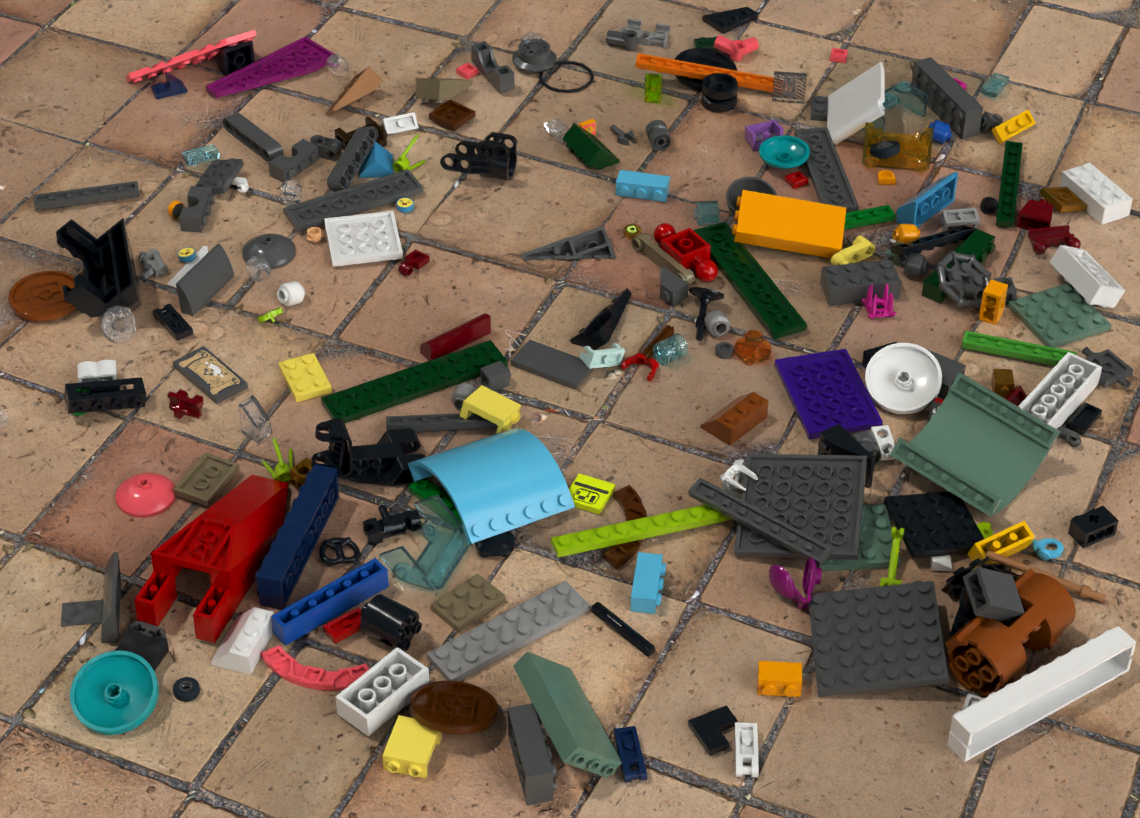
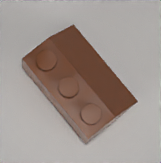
M755 392L737 397L701 424V429L731 446L767 418L768 400Z

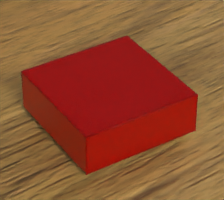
M800 171L786 175L784 181L793 189L807 185L809 179Z

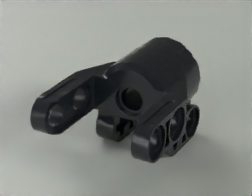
M491 132L485 137V140L479 143L461 141L455 147L457 154L448 153L444 155L440 160L442 168L449 171L511 180L517 164V139L509 134ZM506 139L512 141V147H507L505 144ZM460 145H464L467 148L466 153H462L459 150ZM445 158L452 160V166L445 163ZM462 160H465V161L468 162V164H469V167H468V168H463V167H462V165H461V161H462Z

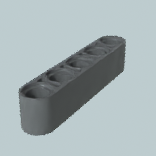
M235 113L223 119V126L226 131L265 161L269 162L277 156L283 155V148L275 139L240 113Z
M374 126L356 129L327 178V186L330 190H342L350 186L377 140L378 131Z

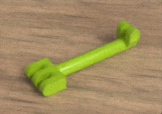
M892 527L887 578L881 577L880 586L899 585L902 580H896L900 540L903 538L904 528L896 530V527Z

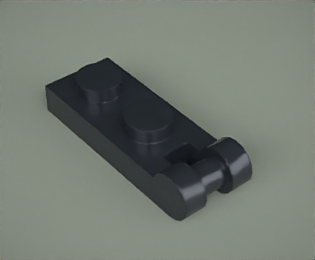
M171 304L164 305L162 309L157 308L152 311L154 318L159 320L177 341L193 334V328Z

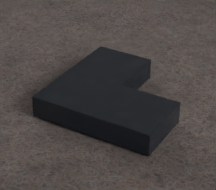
M726 705L688 720V726L709 756L729 749L730 743L722 734V731L734 727L735 722L738 720Z

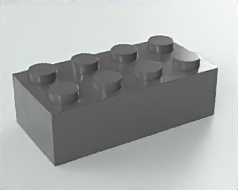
M892 260L823 266L821 269L820 284L829 306L862 303L861 300L863 298L866 299L870 285H873L872 299L875 294H877L879 299H883L886 283L889 285L888 296L892 293L894 299H899L901 280Z
M533 704L508 707V738L526 806L553 801V791L557 790L554 778L557 776L555 764L550 763V759H552L550 746L545 745L547 737L545 729L540 727L542 721Z

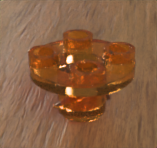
M749 330L744 334L745 337L738 339L734 345L735 355L743 360V363L746 365L770 359L771 344L757 330Z

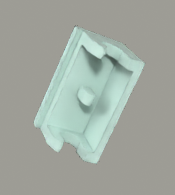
M612 343L614 347L612 349L592 350L590 346H584L587 354L584 352L580 353L579 357L589 369L620 366L625 349L621 348L617 343Z

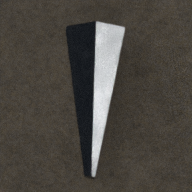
M628 288L623 290L618 298L612 300L613 304L600 311L585 328L579 331L578 335L570 339V342L582 347L590 346L593 350L608 343L632 295Z

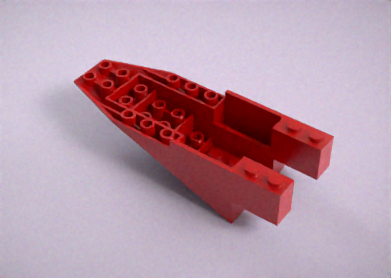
M251 475L151 552L153 572L134 599L137 621L155 626L160 625L177 599L175 579L183 567L209 573L211 587L194 611L193 620L196 639L216 643L253 584L259 565L268 553L271 542L277 538L279 527L284 524L289 483Z

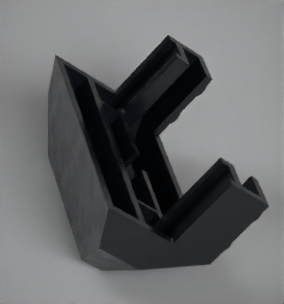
M123 218L99 238H95L72 219L56 231L57 244L61 248L67 249L74 258L80 259L84 266L85 278L80 274L75 276V287L73 289L67 285L63 286V297L67 303L73 304L82 314L85 313L90 318L133 312L141 305L135 262Z

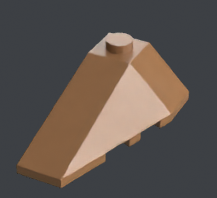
M367 67L352 78L344 88V91L338 96L339 99L331 105L325 114L329 116L371 92L374 94L379 90V84L383 80L370 67Z

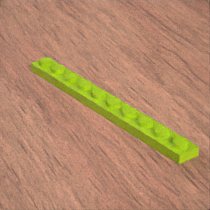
M701 505L551 537V545L558 558L733 519L707 505Z

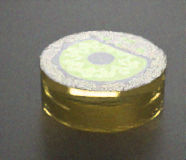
M628 224L624 227V236L628 239L641 234V227L639 225Z

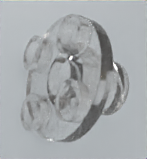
M121 306L107 309L101 318L102 332L113 343H124L130 340L136 334L135 319L130 309Z

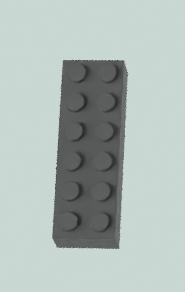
M931 57L914 61L911 82L912 91L938 117L949 124L950 128L962 140L979 135L983 107Z

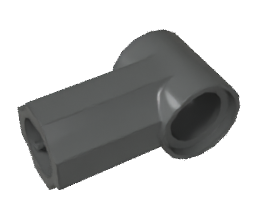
M609 30L606 36V43L621 46L626 51H634L638 47L637 32L633 30L625 32Z

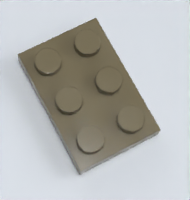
M205 452L173 489L174 495L208 507L240 470L239 464Z
M477 573L431 604V611L459 633L506 600L505 595Z

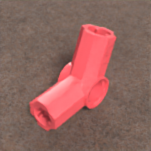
M718 35L713 47L729 54L730 59L741 61L744 55L758 50L759 44L755 37L744 41H732Z

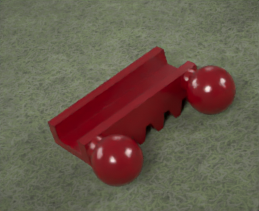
M1069 225L1028 230V237L1033 245V251L1038 255L1044 254L1047 246L1050 248L1052 244L1057 247L1059 243L1061 245L1066 243V246L1080 248L1081 242L1078 238L1074 237V234H1070Z

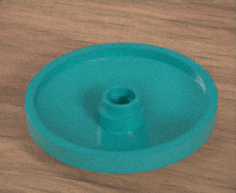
M120 650L102 653L85 663L77 672L70 689V703L77 719L87 729L103 735L126 733L141 725L153 712L159 696L158 679L151 665L135 653Z

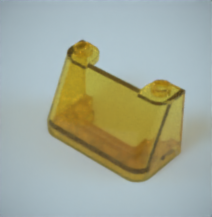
M866 122L862 164L867 168L879 167L925 172L930 168L933 128L925 127L924 132L919 133V131H915V135L882 132V128L875 129L874 123ZM883 139L885 141L895 140L899 142L900 152L895 156L888 157L887 160L885 158L878 159L875 156H871L870 147L878 142H882Z

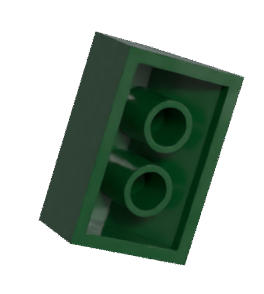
M576 123L570 127L562 138L567 143L565 146L571 151H575L574 155L581 160L583 159V163L590 169L594 167L600 170L617 164L620 161L595 135Z

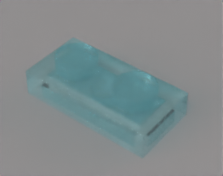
M994 73L982 87L981 93L996 98L1009 83L1010 77Z
M212 144L182 152V156L189 167L219 159L220 153L216 146Z

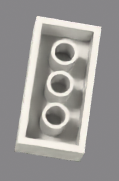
M1091 163L1062 172L1060 187H1068L1088 205L1085 211L1101 225L1129 216L1133 199Z
M1060 245L1050 260V263L1055 267L1054 270L1064 277V281L1074 287V291L1085 298L1084 301L1089 305L1093 306L1095 304L1103 308H1115L1125 292L1086 250Z
M397 647L336 696L337 714L361 732L370 736L410 703L411 696L415 690L429 683V668Z

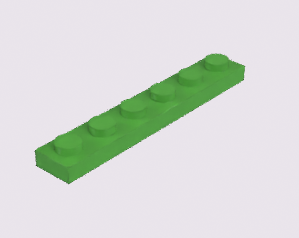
M965 331L962 348L1053 366H1056L1068 352L1076 355L1074 351Z

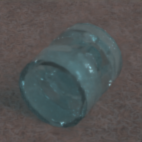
M676 333L666 340L664 339L654 344L653 352L657 361L665 366L675 361V359L686 356L688 354V345L683 336Z

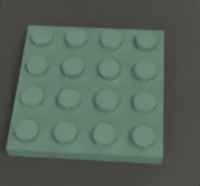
M1068 283L1021 297L1008 303V308L1048 347L1056 348L1108 331L1111 328V323L1092 305L1087 304L1084 301L1085 298L1076 293L1074 287Z
M863 505L858 560L827 559L821 567L818 565L817 567L822 568V572L889 568L892 526L885 505ZM898 556L897 567H900L901 561L900 557Z

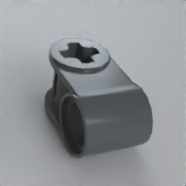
M314 135L310 138V143L318 146L319 158L334 161L338 158V153L343 150V144L338 139L327 138L321 135Z

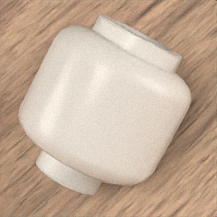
M297 281L283 283L277 291L278 300L285 306L300 304L305 295V289Z

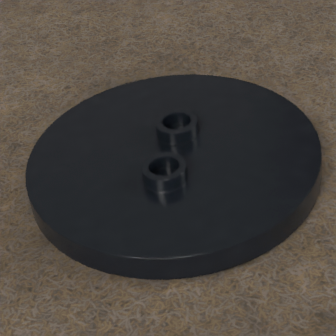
M692 48L679 53L675 60L737 71V67L732 59L713 49ZM675 75L683 84L697 90H702V79Z

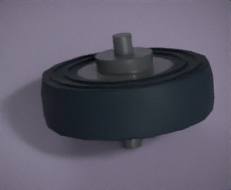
M883 139L882 142H878L870 147L871 157L875 159L885 158L887 160L888 157L895 156L900 152L899 142L895 140L885 141Z

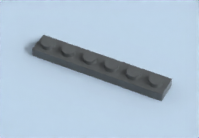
M137 181L33 195L35 210L63 208L65 206L115 201L117 199L140 196Z
M460 413L386 416V430L410 428L417 433L425 430L437 432L440 430L457 431L459 429L498 428V425L475 413L467 419L460 417Z

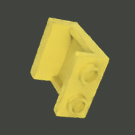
M482 385L463 401L460 417L467 419L475 413L498 425L496 432L498 434L509 430L511 425L519 421L521 405Z
M398 715L382 755L383 769L392 773L426 778L428 775V763L435 745L440 744L442 733L423 726L414 718Z

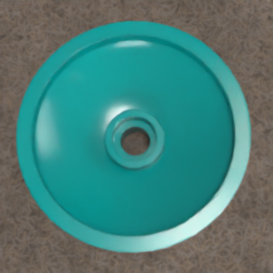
M787 135L768 138L759 147L760 158L769 166L778 169L798 167L805 163L810 155L809 146L803 140Z

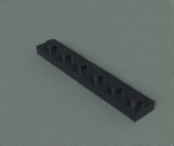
M961 226L891 246V253L898 254L899 257H909V254L912 253L920 254L923 250H934V247H944L947 243H958V240H966L977 228Z

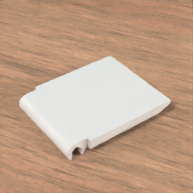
M881 62L828 96L827 128L834 144H839L885 114L883 111L885 108L882 104L885 102V71Z

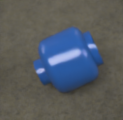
M935 120L929 124L926 134L929 140L943 144L946 140H950L952 131H950L949 124Z

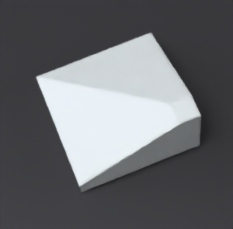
M951 556L930 557L931 571H952Z

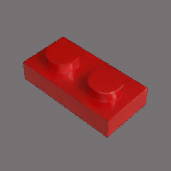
M357 607L323 625L324 633L336 644L361 630V609Z

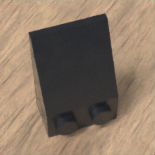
M840 424L821 431L818 455L867 456L865 487L870 488L872 486L875 458Z

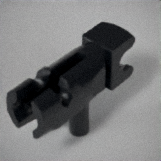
M381 505L378 508L382 519L377 521V518H372L362 523L369 545L381 543L383 538L407 534V529L412 532L422 529L420 525L421 518L417 510L405 511L390 516L385 505Z

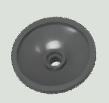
M274 233L255 236L244 245L242 250L243 259L248 265L264 270L276 269L287 265L293 260L296 253L295 245L289 238Z

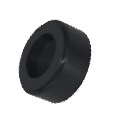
M985 197L982 199L980 209L983 213L993 214L997 211L998 202L995 198Z

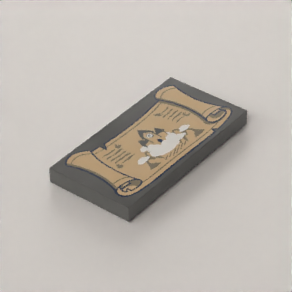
M204 346L173 361V367L216 404L248 388V384L244 379Z

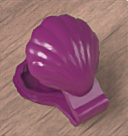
M811 556L805 564L802 581L805 598L795 588L790 574L781 565L774 564L770 566L769 581L774 590L781 596L792 599L797 604L798 609H806L812 599L810 594L815 584H820L822 568H817L814 558Z

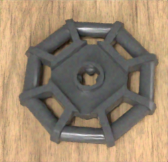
M949 251L935 265L939 279L938 288L943 290L953 300L955 306L980 310L982 297L978 299L976 294L983 295L984 289L991 280L990 271H987L972 254L966 255ZM948 263L951 264V266H952L951 269H949V268L946 267V265H947ZM971 265H972L980 274H978V273L971 267Z

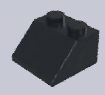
M252 40L222 49L218 53V69L224 76L255 62Z

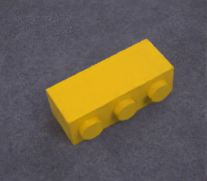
M1022 521L975 543L968 552V556L972 562L978 558L983 560L987 550L1009 557L1028 548L1035 539V536L1026 522ZM988 559L985 564H993L996 562Z

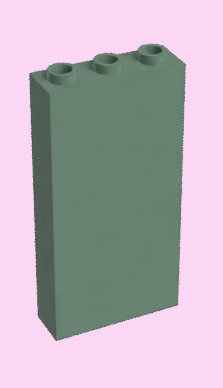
M527 651L513 667L562 761L608 778L622 762L571 668Z

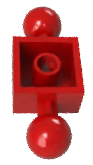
M668 223L659 224L655 228L654 239L661 245V249L686 269H695L696 277L700 281L711 282L717 277V265L710 260L711 245L691 228L678 233Z

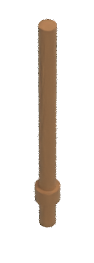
M987 550L985 558L989 557V560L1023 573L1032 568L1035 573L1045 574L1054 578L1065 589L1079 594L1078 596L1085 599L1089 597L1102 603L1106 599V595L1091 590V587L1084 584L1081 586Z

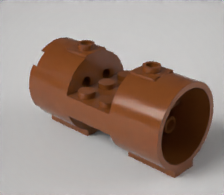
M1031 568L1014 580L1025 612L1023 615L1010 623L998 622L993 619L977 616L945 643L948 648L947 654L950 657L948 666L953 676L965 689L970 692L975 690L981 693V697H987L990 693L997 692L1008 683H1014L1021 678L1019 674L1026 669L1024 647L1038 651L1044 648L1050 650L1058 643L1057 638L1074 621L1076 609L1069 592L1054 578L1045 574L1035 573Z

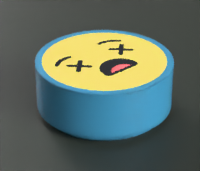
M400 198L396 202L397 210L402 213H408L414 209V201L411 198Z
M192 247L182 248L177 253L179 261L184 263L191 262L196 258L195 249Z

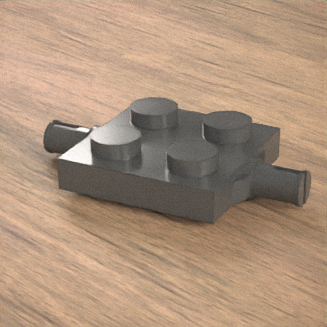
M1088 347L1082 350V354L1088 357L1086 360L1102 367L1099 385L1103 388L1115 383H1119L1125 389L1131 386V382L1125 378L1132 376L1133 369L1109 349L1097 353L1092 352Z

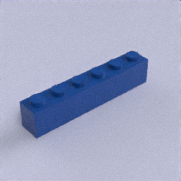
M374 558L271 616L273 634L286 646L388 588V569Z

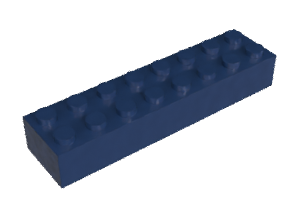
M314 464L311 471L307 472L304 485L300 486L297 499L293 500L290 512H287L285 515L283 526H280L278 529L277 538L271 542L268 555L264 556L261 569H258L256 572L257 596H259L261 606L280 610L285 609L339 499L337 468Z

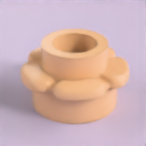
M311 227L307 230L306 238L312 243H317L323 238V233L320 228Z

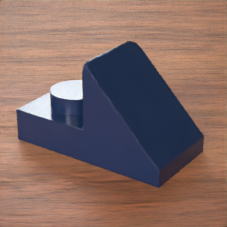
M165 72V83H157L151 86L155 99L187 93L183 81L168 72Z

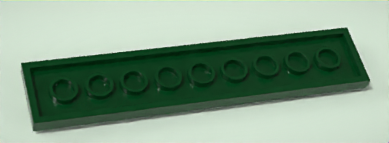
M726 222L694 230L695 233L711 245V259L773 339L807 330L806 322L744 244L734 242L735 235L732 234V229Z
M489 340L321 398V404L331 419L342 418L344 423L480 377V368L501 361L505 367H508V361L494 343Z

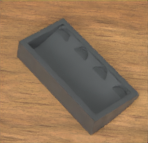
M216 244L176 283L182 313L194 316L234 277L230 260L220 244Z
M114 552L111 555L105 568L101 643L119 642L121 573L118 552Z

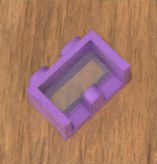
M776 120L745 126V140L751 145L753 152L758 151L760 145L766 139L783 135V128Z

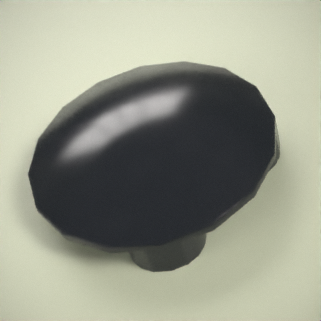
M510 531L474 544L481 557H508L511 554V549L514 547L515 540Z

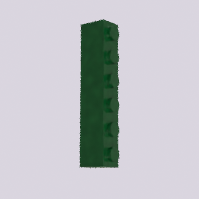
M976 229L955 252L966 255L972 254L979 263H983L986 257L995 250V236ZM950 263L946 265L947 268H952ZM937 270L923 281L921 296L941 304L949 296L938 288Z

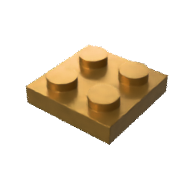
M1068 187L1041 188L1039 193L1060 213L1085 211L1088 206Z

